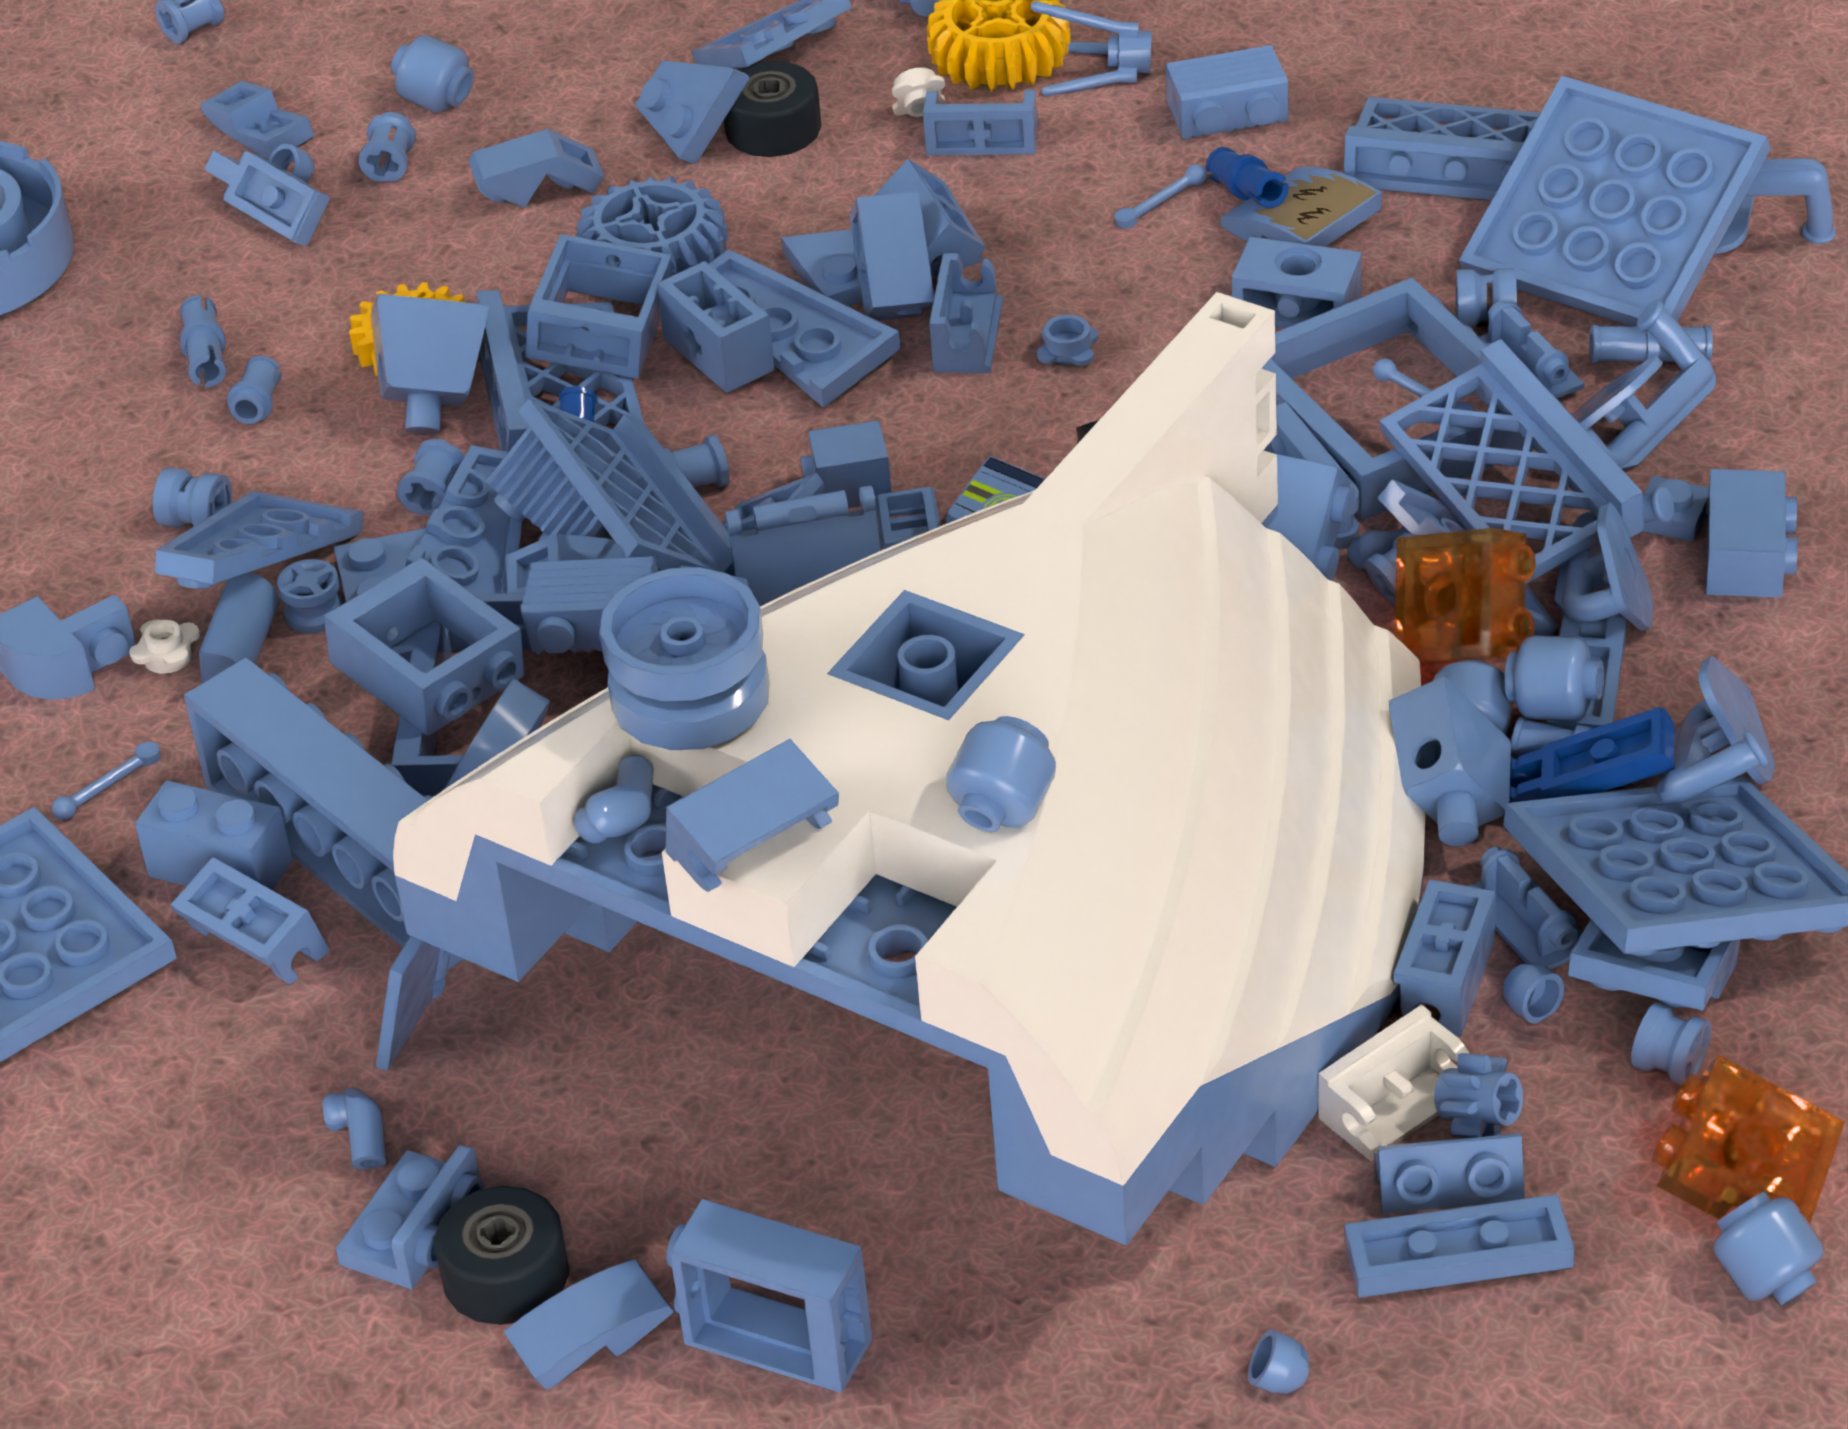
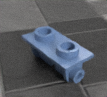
M1499 301L1490 307L1488 311V333L1478 337L1486 346L1501 339L1555 398L1584 389V383L1569 368V360L1566 354L1561 350H1555L1538 331L1533 332L1531 324L1522 316L1521 309L1515 303Z
M1500 847L1488 849L1480 859V866L1482 867L1481 881L1469 887L1496 891L1495 930L1526 964L1535 963L1552 970L1569 962L1571 952L1582 935V932L1576 926L1575 917L1569 911L1561 910L1519 865V858L1512 850H1502Z
M1521 1133L1494 1134L1493 1136L1399 1145L1388 1144L1387 1146H1378V1152L1374 1153L1376 1179L1380 1181L1382 1214L1525 1199Z

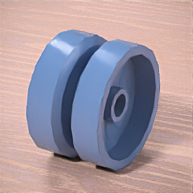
M702 567L668 568L639 577L616 592L603 610L600 638L604 662L609 669L607 683L611 709L621 729L641 743L667 750L704 749L734 739L754 725L768 705L769 675L767 658L763 651V625L760 605L751 589L733 576Z

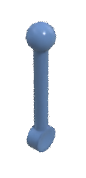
M1198 164L1191 165L1186 169L1185 176L1132 209H1119L1114 215L1115 224L1125 229L1134 227L1137 224V218L1188 186L1202 185L1207 177L1205 168Z
M1380 359L1374 364L1373 373L1379 381H1392L1420 398L1432 391L1399 372L1395 363L1390 359ZM1459 401L1456 404L1455 409L1473 411L1472 405L1467 402Z
M154 742L139 744L135 748V756L74 795L70 797L64 795L57 797L53 801L51 808L55 818L63 821L71 819L76 814L78 806L139 767L157 763L161 758L159 745Z

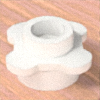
M913 68L901 73L895 79L894 87L892 88V94L897 98V102L892 106L894 114L897 116L904 114L914 117L923 116L926 91H938L937 104H945V97L941 94V90L945 87L944 78L935 75L928 68Z
M156 619L148 621L141 626L142 637L137 645L130 648V657L134 663L144 664L147 669L155 673L178 671L190 662L192 658L190 644L199 639V629L197 625L190 622L179 625L172 620Z

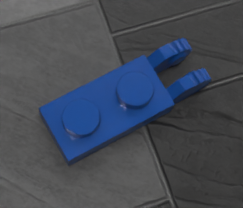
M1661 707L1544 744L1542 749L1520 755L1518 759L1512 758L1510 763L1509 803L1601 793L1675 769L1674 722L1665 708L1661 709Z

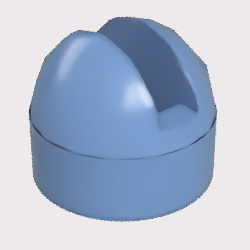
M291 144L279 145L268 158V161L309 184L308 180L311 177V173L314 174L315 172L314 161L311 156L303 149ZM291 161L295 163L292 172L287 170Z
M1535 963L1521 964L1511 969L1503 984V996L1507 1005L1513 1012L1530 1023H1538L1556 1012L1562 1002L1565 990L1564 982L1559 975Z
M1270 1329L1266 1331L1257 1343L1248 1369L1249 1384L1267 1392L1289 1394L1299 1389L1306 1383L1310 1371L1308 1365L1309 1356L1304 1345L1293 1337Z

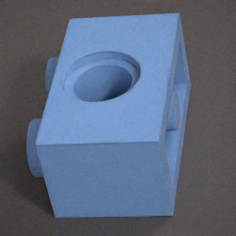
M1249 237L1232 275V297L1275 310V327L1285 329L1361 298L1362 252Z

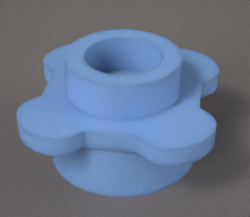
M1076 315L1054 317L1045 324L1042 330L1044 344L1037 349V359L1044 364L1056 362L1062 365H1087L1094 359V352L1091 350V347L1099 339L1098 331L1090 327L1084 318Z

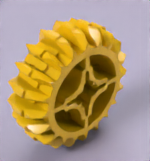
M1059 0L938 1L934 3V12L928 15V25L926 27L928 53L931 55V62L937 65L939 75H950L952 84L967 80L970 90L975 89L980 84H986L990 91L993 92L997 85L1007 84L1013 91L1016 83L1020 81L1033 86L1036 75L1048 78L1051 77L1052 67L1063 66V57L1068 54V45L1071 39L1069 21L1034 12L1031 9V4L1034 1L1066 8L1065 5L1060 4Z

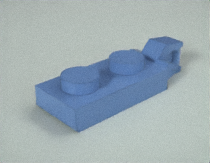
M213 150L204 169L228 184L223 195L224 201L289 240L304 246L309 243L331 198L270 161L249 151H244L240 161L235 158L226 157Z

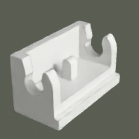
M1421 1004L1318 1073V1119L1368 1160L1373 1161L1374 1153L1378 1152V1146L1399 1143L1439 1115L1434 1101L1436 1082L1444 1070L1458 1068L1449 1057L1457 1062L1458 1054H1469V1051L1458 1037L1433 1019L1431 1011Z

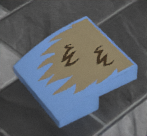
M1310 166L1297 167L1284 175L1286 179L1282 182L1288 184L1289 190L1283 203L1274 208H1266L1250 198L1223 215L1220 226L1246 242L1249 237L1326 247L1381 210L1382 191L1338 171Z

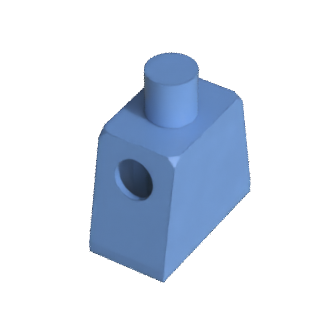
M378 294L372 306L371 319L380 396L385 400L407 402L406 432L412 434H439L442 405L457 407L464 404L470 392L489 314V305Z
M1443 676L1389 700V710L1401 782L1407 796L1438 824V836L1443 843L1450 846H1465L1477 839L1479 826L1505 815L1506 803H1509L1511 742L1446 676Z

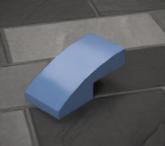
M240 81L200 104L203 114L222 132L267 159L272 151L281 144H291L297 147L314 137L308 117L278 109L271 89Z
M633 1259L591 1275L566 1288L525 1314L503 1332L535 1380L548 1390L559 1384L604 1346L615 1356L626 1352L673 1314L674 1311L643 1267Z

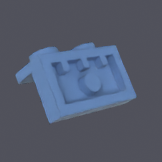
M460 1144L447 1163L406 1150L336 1247L339 1265L413 1290L428 1267L435 1268L439 1265L434 1236L443 1215L458 1200L477 1190L484 1189V1182L479 1174L475 1149Z

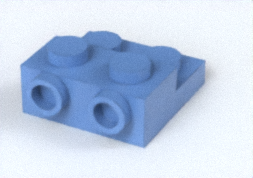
M1590 920L1571 952L1568 976L1589 981L1601 989L1611 991L1624 990L1655 998L1670 1007H1690L1703 1011L1710 997L1719 999L1737 965L1740 940L1721 942L1713 948L1685 946L1661 949L1649 956H1637L1629 953L1624 954Z

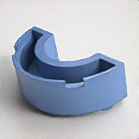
M0 141V315H3L34 300L48 290L62 276L72 259L74 236L60 178L54 167L45 158L38 162L28 157L25 147Z

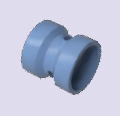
M1497 268L1492 274L1480 275L1474 269H1456V318L1462 324L1469 327H1475L1480 321H1489L1487 313V283H1491V306L1499 301L1512 302L1517 305L1515 268Z
M167 467L161 471L154 487L152 499L154 518L158 525L180 528L186 523L196 526L232 504L230 480L226 475L207 472L200 477H192L188 470Z

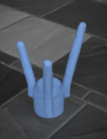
M1038 1L1032 2L1031 9L1034 12L1119 34L1109 35L1108 43L1077 41L1070 42L1068 45V52L1108 55L1107 67H1118V70L1044 86L1041 89L1043 96L1070 93L1118 82L1137 83V73H1150L1152 31L1138 30L1139 22H1119Z

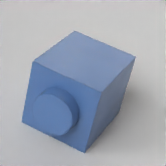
M879 420L808 431L811 455L800 457L802 477L817 473L824 482L823 494L844 490L848 508L861 506L859 487L872 485L874 496L891 492L889 459Z

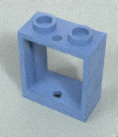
M560 234L528 309L525 358L638 379L661 321L657 283L670 277L672 255ZM616 255L620 261L614 262L608 256ZM571 291L640 304L642 308L639 316L635 317L563 302L567 292Z
M422 557L324 615L330 664L426 736L431 735L451 721L460 718L467 711L497 692L506 689L513 678L518 680L524 676L521 628ZM436 620L470 646L424 674L393 651L391 647Z
M704 1199L700 1201L687 1224H680L674 1230L668 1244L666 1259L667 1264L673 1270L676 1289L674 1309L676 1313L680 1314L684 1344L836 1392H843L872 1341L862 1247ZM729 1277L804 1299L805 1310L732 1288Z

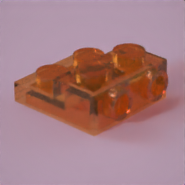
M1487 528L1397 538L1395 637L1419 659L1420 665L1453 663L1467 659H1479L1487 663L1506 662L1509 652L1518 651L1521 643L1526 638L1534 635V620L1531 613L1525 608L1526 581L1532 578L1536 567L1534 553L1526 544L1527 533Z
M1720 1055L1715 1057L1701 1077L1690 1073L1682 1083L1671 1106V1111L1682 1116L1680 1125L1678 1127L1671 1123L1668 1126L1652 1156V1162L1664 1167L1657 1187L1719 1220L1725 1216L1732 1206L1739 1207L1765 1191L1771 1200L1778 1197L1792 1199L1810 1224L1845 1121Z

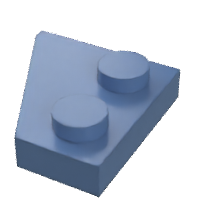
M662 60L652 78L645 83L635 106L678 158L693 164L698 162L750 77L731 67Z

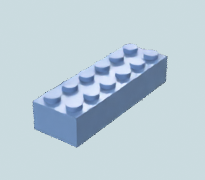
M246 657L184 694L205 786L214 792L281 807L291 856L403 948L410 935L406 934L394 875V837L398 822L433 797L430 795L423 797L405 782L400 772L391 764H381L366 752L362 743L353 734L346 733L344 735L327 721L322 711L315 704H305L288 690L286 684L275 673L267 674ZM450 953L448 969L464 959Z

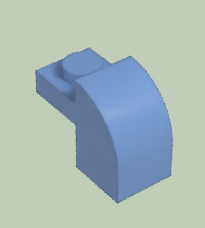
M115 594L63 620H60L38 596L0 614V672L16 689L32 697L65 699L95 690L91 673L129 655L130 648L136 645L127 606Z

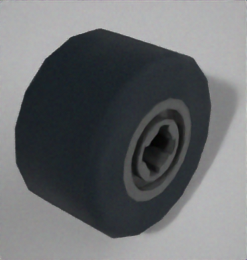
M782 61L759 62L749 67L738 69V71L747 74L750 79L724 119L727 140L737 150L752 156H782L806 148L817 138L822 126L819 93L816 79L809 71L802 66Z
M502 1185L473 1192L458 1200L443 1215L434 1236L445 1296L457 1312L477 1322L499 1325L514 1323L549 1298L564 1290L569 1275V1265L560 1215L545 1197L527 1188Z

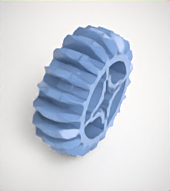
M650 176L647 181L638 183L629 179L627 186L622 188L609 186L607 195L593 196L591 206L581 209V220L577 223L578 232H576V237L671 254L670 277L703 261L709 264L727 250L726 241H728L727 224L725 223L724 212L720 208L719 200L712 199L709 189H696L694 181L678 184L674 176H670L665 181H655ZM616 255L608 256L614 262L620 261Z

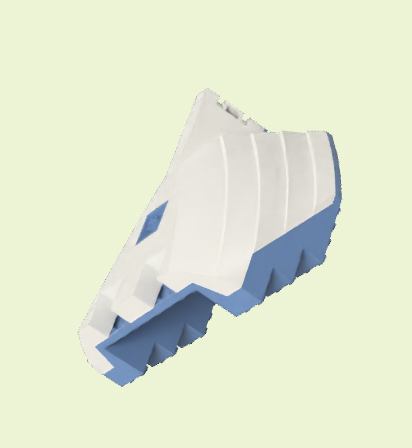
M1216 292L1036 490L979 510L888 547L760 606L763 625V651L766 654L769 675L768 705L756 723L734 739L704 749L667 750L641 743L621 729L611 709L609 689L607 687L500 752L398 822L395 833L393 862L406 934L519 982L563 934L610 952L637 922H640L988 1068L998 1190L1125 1246L1128 1245L1168 1191L1205 1205L1242 1154L1277 1167L1318 1112V1073L1372 1038L1401 1000L1400 984L1394 983L1393 973L1422 899L1426 812L1407 796L1402 786L1389 710V700L1421 686L1419 659L1390 631L1373 625L1339 583L1328 580L1281 533L1267 529V526L1278 515L1277 455L1264 451L1266 446L1277 435L1276 373L1261 368L1275 354V310ZM1001 716L1016 717L1029 722L1045 734L1049 741L1048 748L1056 761L1055 777L1036 816L1028 824L1019 828L1000 826L996 832L982 831L969 825L960 817L958 813L960 806L953 801L946 788L947 772L966 734L977 723L995 721ZM791 739L839 792L838 806L827 812L832 822L817 829L806 819L800 821L728 862L727 869L717 874L722 884L710 892L703 890L678 861L674 862L666 853L667 806L782 742ZM635 755L648 759L652 763L654 771L651 812L645 824L628 834L614 838L607 837V839L599 844L583 840L577 833L574 825V817L577 810L585 806L587 799L595 793L616 786L617 768L622 759ZM906 951L915 954L913 958L903 962H890L883 959V957L898 956Z

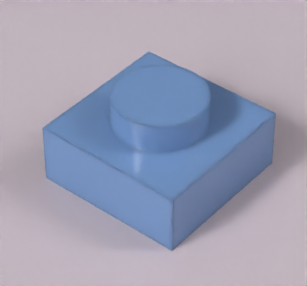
M1652 476L1644 494L1652 493L1658 486L1667 488L1672 495L1674 514L1667 523H1661L1658 520L1644 523V531L1694 542L1707 514L1709 487L1690 484L1679 479Z

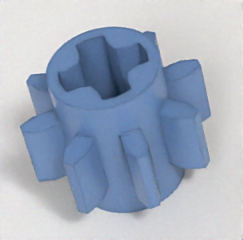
M1460 1053L1457 1057L1458 1068H1448L1440 1074L1434 1092L1435 1107L1442 1119L1453 1121L1450 1130L1452 1136L1471 1138L1493 1136L1494 1134H1500L1499 1125L1509 1126L1518 1119L1523 1105V1089L1520 1080L1515 1074L1505 1072L1507 1066L1506 1058Z

